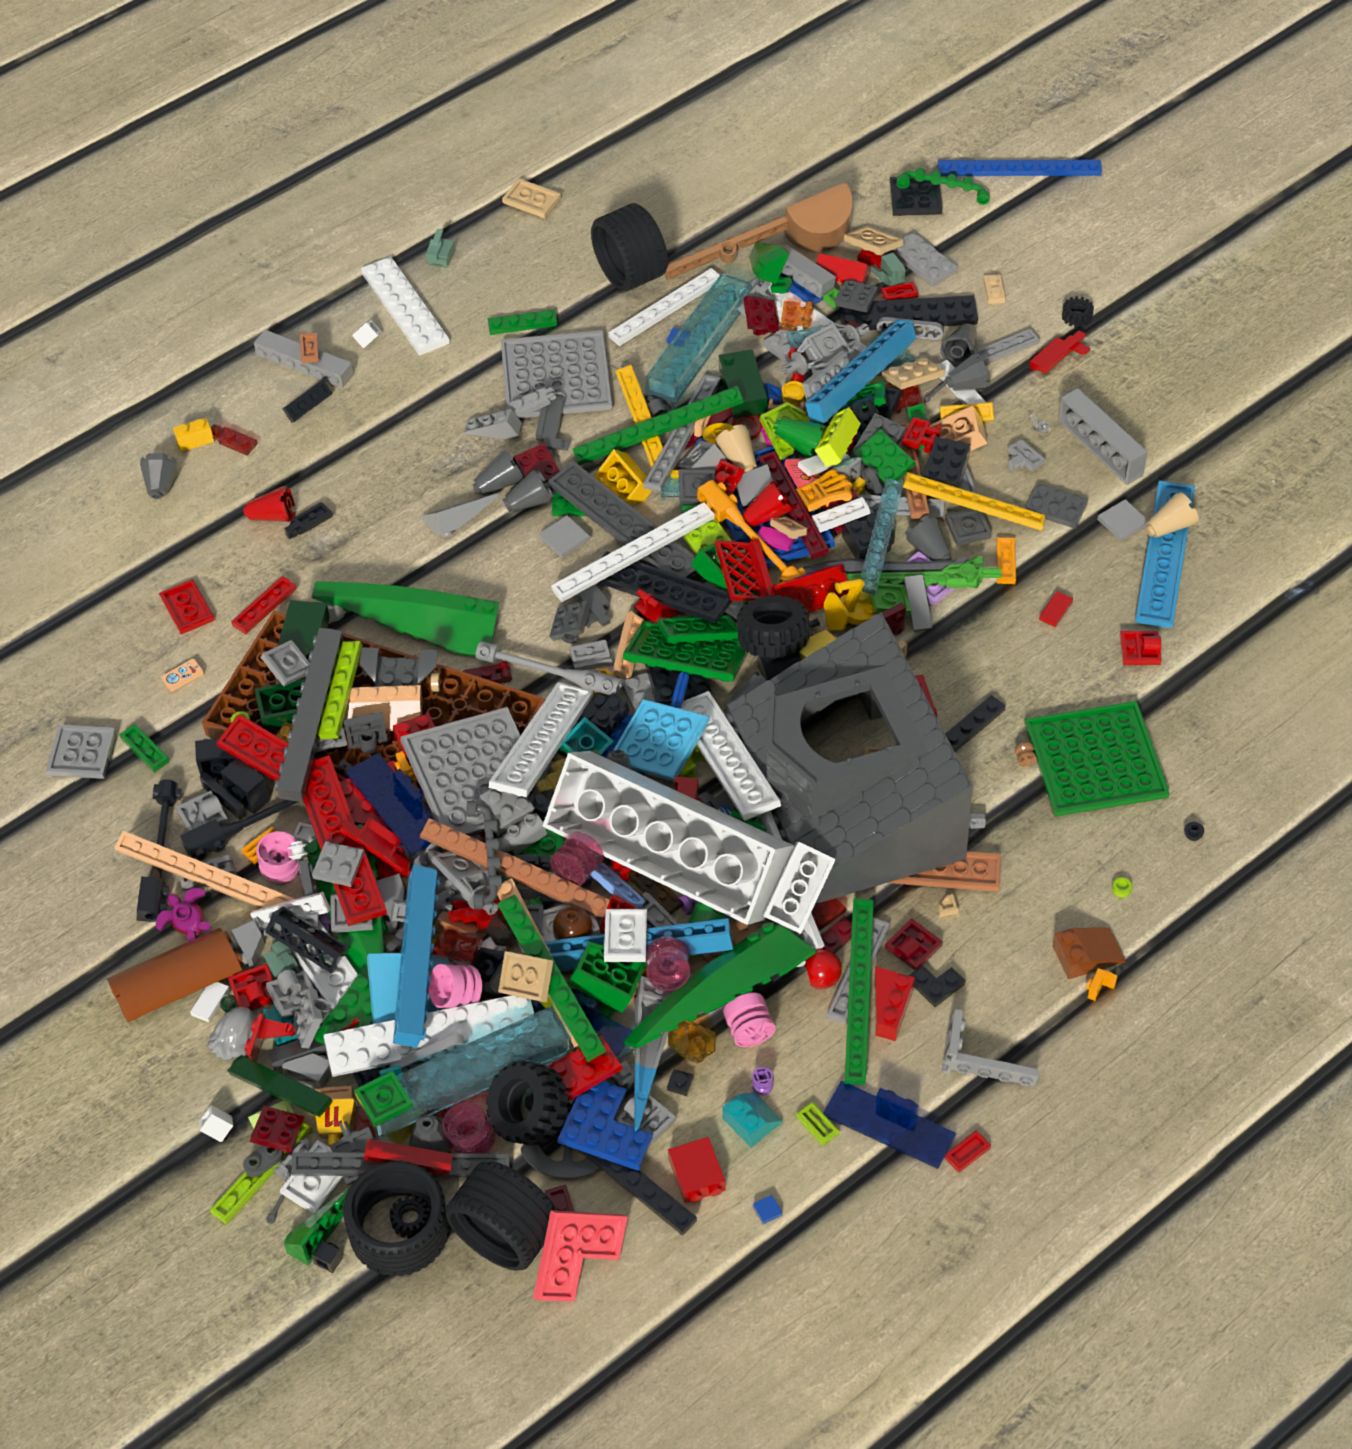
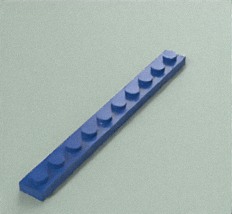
M1094 159L938 160V171L941 173V176H948L950 174L956 176H1101L1102 173L1101 160Z

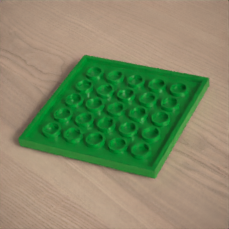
M1137 701L1025 719L1026 731L1030 743L1034 746V754L1037 757L1038 768L1054 817L1169 798L1170 793Z

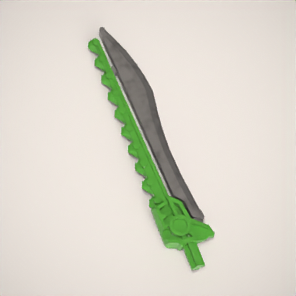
M982 556L973 557L970 560L968 557H960L956 560L893 562L849 558L802 567L808 574L842 563L844 564L847 581L862 579L864 586L869 584V582L901 584L904 583V577L923 575L925 586L938 583V585H946L948 588H978L980 583L983 582V578H1001V568H983Z

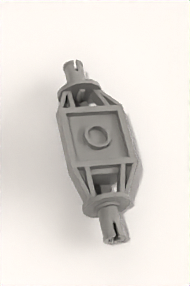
M833 323L807 336L798 350L791 354V362L781 366L782 372L786 371L783 374L788 376L790 373L797 371L799 374L804 375L809 369L812 370L813 366L827 363L840 351H846L847 356L850 355L854 348L859 346L860 337L869 333V327L864 329L867 326L865 323L857 328L849 324Z
M419 838L418 843L425 849L424 860L432 864L437 872L441 871L460 890L461 896L468 901L472 909H474V893H482L483 897L489 895L488 870L484 866ZM492 902L483 905V909L488 915H493L498 910V905Z

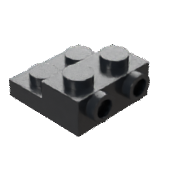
M597 693L583 710V713L577 720V724L586 717L609 737L617 729L620 722L628 716L630 711L628 702L614 695L607 697Z

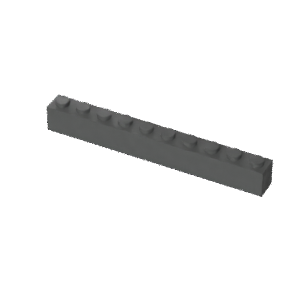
M319 628L318 635H314V650L310 651V665L306 666L305 669L306 681L301 684L302 696L297 699L296 708L298 711L297 714L294 713L293 730H289L288 741L290 742L284 749L285 761L280 764L279 773L281 776L275 783V791H278L279 799L303 802L319 739L318 733L343 642L341 630Z

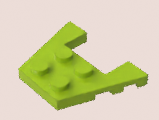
M788 402L760 416V422L780 460L792 455L794 448L774 433L773 425L776 419L780 420L781 417L810 422L806 412ZM826 426L822 429L823 434L825 433V431H826V429H827Z

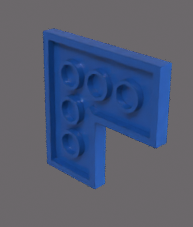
M602 1081L577 1096L557 1143L639 1171L652 1141L653 1134L640 1129L635 1132L634 1127L614 1120L627 1089Z

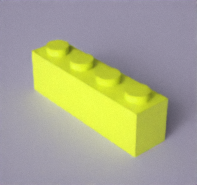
M850 407L837 412L833 416L815 449L826 467L832 464L837 465L843 460L842 457L848 451V446L852 443L854 435L858 432L857 430L861 423Z

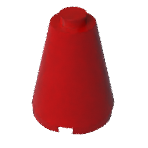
M772 480L744 510L743 518L748 525L755 527L770 521L771 518L780 517L794 510L786 493L781 491V489H777L780 486L775 480Z
M283 486L247 502L243 508L245 517H248L249 520L292 522V518L296 517V512L292 511L295 501L289 488L286 489L287 486Z

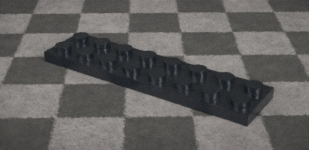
M974 295L873 301L867 313L839 307L841 325L855 320L860 326L863 323L867 324L864 329L869 327V330H877L878 320L882 317L937 322L942 326L978 324ZM883 323V328H886V323Z
M606 551L601 558L610 554L611 552ZM638 561L598 582L599 584L637 596V591L642 589L647 594H652L663 606L715 624L732 603L727 591Z

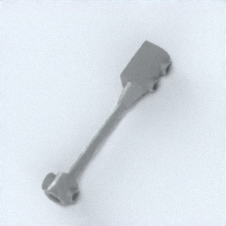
M480 641L477 646L476 659L494 664L498 659L565 677V679L584 689L621 697L624 678L591 669L565 670L500 652L501 648L499 645Z
M535 812L527 814L524 820L508 827L507 831L498 839L499 850L505 853L511 851L516 856L547 835L546 828L543 827L540 817ZM446 879L438 885L435 894H440L452 886L453 883Z

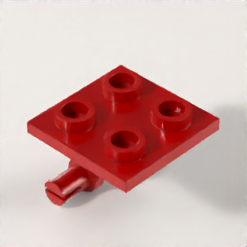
M642 589L637 591V596L642 599L633 607L653 623H658V619L673 618L680 612L661 605L652 594H647Z
M259 1014L258 1018L253 1020L251 1026L253 1034L251 1039H248L246 1042V1055L250 1060L256 1062L264 1038L292 1037L296 1033L295 1026L288 1022L284 1024L269 1020L262 1014Z

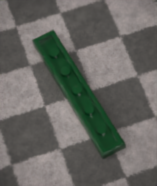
M239 1056L227 1070L230 1075L318 1117H321L333 1102L331 1097L244 1056Z

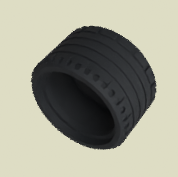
M631 203L594 220L591 228L593 249L602 271L616 288L627 292L665 274L668 266L666 245L657 223L644 207Z
M389 1161L367 1169L349 1187L348 1193L345 1196V1202L343 1203L344 1222L353 1252L368 1269H372L376 1273H382V1275H410L428 1267L430 1263L435 1261L436 1257H439L441 1250L444 1249L447 1243L450 1226L446 1218L444 1194L433 1174L417 1164H411V1162ZM414 1195L416 1198L420 1197L431 1209L430 1217L422 1230L412 1238L401 1242H382L372 1238L362 1229L364 1219L371 1208L390 1196Z
M492 1161L478 1163L445 1207L447 1221L461 1240L490 1262L514 1271L525 1270L533 1262L544 1246L551 1210L557 1211L550 1198L535 1183L518 1171Z

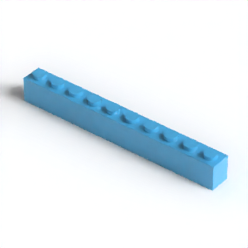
M897 320L805 402L810 422H818L819 424L827 422L832 415L836 414L867 383L873 380L878 373L883 371L889 363L893 362L898 355L917 339L912 320Z
M413 865L408 877L393 1032L394 1044L415 1048L418 1047L421 1040L424 1041L426 1036V1028L423 1027L428 1016L425 1006H427L429 1001V993H426L431 982L428 972L431 970L432 960L429 957L432 955L434 943H431L435 933V927L432 926V922L435 921L437 913L434 910L438 900V894H435V890L438 889L439 878H436V869Z
M729 918L648 928L646 930V956H650L648 960L733 950V936ZM605 934L546 941L545 944L560 971L575 969L588 942L604 945Z

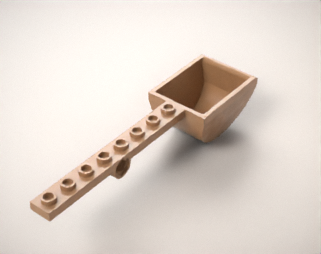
M843 183L787 206L784 217L775 218L772 222L761 224L753 230H746L741 235L732 236L722 243H715L710 248L701 249L693 255H687L681 260L670 262L664 276L669 280L719 258L724 263H733L736 260L738 250L785 231L787 238L792 244L804 250L822 251L835 247L844 240V234L849 233L852 195L849 186Z

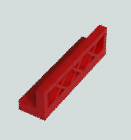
M368 1139L363 1162L373 1164L387 1163L389 1161L411 1162V1164H417L419 1167L425 1168L431 1174L449 1177L453 1154Z

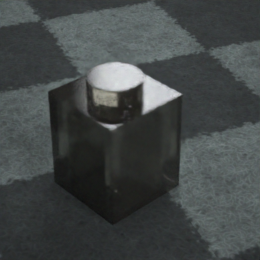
M495 914L486 927L488 934L495 945L512 947L517 938L505 917L501 914Z

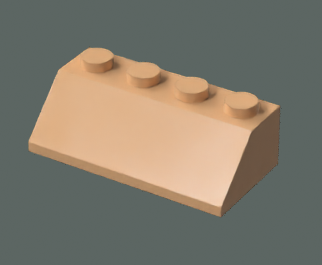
M421 685L353 687L344 720L382 712L386 731H393L392 725L422 716L423 697Z

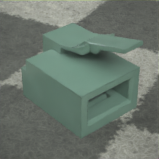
M437 229L425 253L427 264H435V266L439 265V267L443 265V267L447 268L455 253V243L453 240L442 239L443 230Z
M894 252L881 256V271L871 266V272L888 287L905 283L906 269Z
M279 941L271 944L273 950L263 955L275 980L285 970H293L295 974L300 972L289 947Z

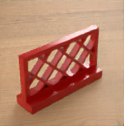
M751 539L750 543L716 540L714 545L731 601L748 602L767 595L776 596L759 539ZM722 547H726L731 552L728 554ZM738 548L745 549L746 555L740 552ZM734 553V554L737 555L739 558H741V560L738 561V560H736L735 558H733L731 555ZM726 560L730 561L735 566L732 568L726 563ZM745 561L747 564H749L750 569L744 566L742 562ZM738 567V568L741 569L743 572H745V574L742 575V574H740L739 572H737L735 569ZM730 574L734 575L739 580L737 582L734 581L732 578H730ZM749 575L754 579L755 582L752 583L750 580L746 578V576ZM743 582L750 588L747 590L740 583ZM736 588L737 590L742 592L743 595L735 594L734 589ZM753 589L759 596H755L750 591Z

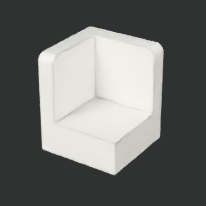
M369 320L352 336L365 348L382 331L372 320Z
M210 1105L199 1120L200 1131L221 1142L233 1127L232 1116Z

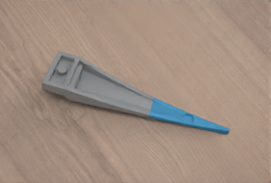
M641 976L638 983L637 997L635 998V1028L678 987ZM661 1032V1037L638 1049L635 1048V1132L640 1127L649 1092L669 1032Z

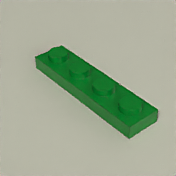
M555 309L487 318L490 335L557 326Z

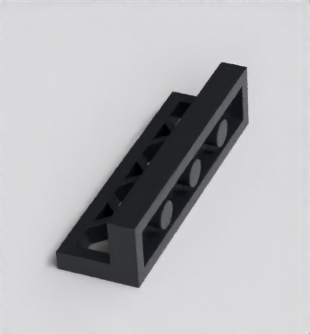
M281 907L272 913L265 931L271 937L331 974L335 972L340 958L345 956L350 949L349 946L285 907ZM275 922L281 926L283 933L279 934L273 930ZM290 934L297 935L300 943L292 942ZM307 944L315 947L316 954L309 952ZM328 954L334 958L331 965L326 963L323 955Z

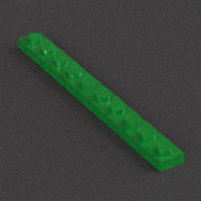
M738 386L575 447L572 450L580 466L610 454L613 449L622 450L742 404L744 401Z
M514 894L499 902L497 905L525 954L553 960L516 895ZM553 960L548 994L587 1062L605 1053L606 1050Z
M853 899L844 1084L866 1085L874 900Z

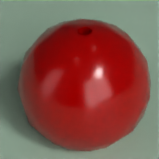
M815 950L816 953L805 960L810 986L816 989L833 987L839 981L842 974L840 959L830 950Z

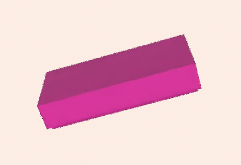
M764 526L761 527L757 534L767 546L785 551H790L796 540L789 538L777 529Z

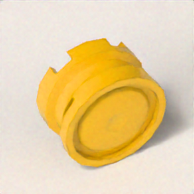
M790 381L783 385V404L788 402L795 407H800L801 401L806 402L803 383Z

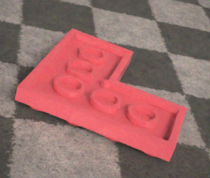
M551 1210L533 1298L542 1301L574 1302L583 1258L619 1260L628 1217L623 1214Z

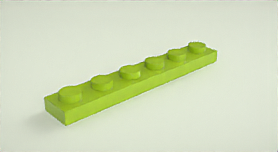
M360 641L342 642L318 733L320 739H337L340 736L363 646Z

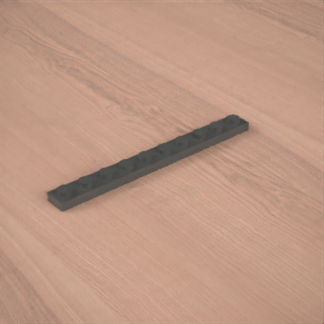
M292 1152V1176H359L367 1169L379 1164L363 1162L365 1153ZM450 1153L453 1154L449 1177H468L480 1162L492 1161L509 1167V1154ZM433 1174V1177H445Z

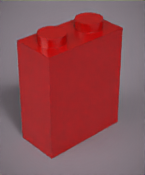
M709 1137L668 1149V1160L684 1203L698 1202L704 1197L710 1195L717 1196L726 1191L725 1179Z

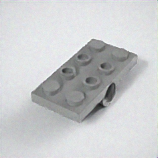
M840 351L827 363H820L812 367L813 375L802 384L807 401L849 364L846 351Z

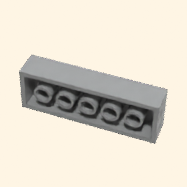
M1078 388L1061 397L1058 422L1126 485L1143 477L1148 453L1143 446L1138 444L1131 435L1126 433L1120 425L1115 423L1108 414L1103 412L1097 404L1091 401Z

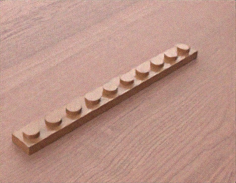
M428 819L420 834V838L487 868L485 843L433 819ZM495 850V857H500V869H496L497 873L510 879L512 878L514 881L567 905L580 907L589 915L603 920L610 901L609 899L508 853Z

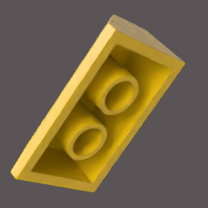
M613 449L593 476L631 507L646 500L652 490L644 489V482L647 476L627 453Z

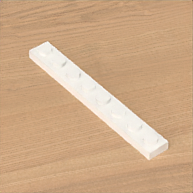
M710 268L608 332L609 338L617 345H623L721 283L722 276Z

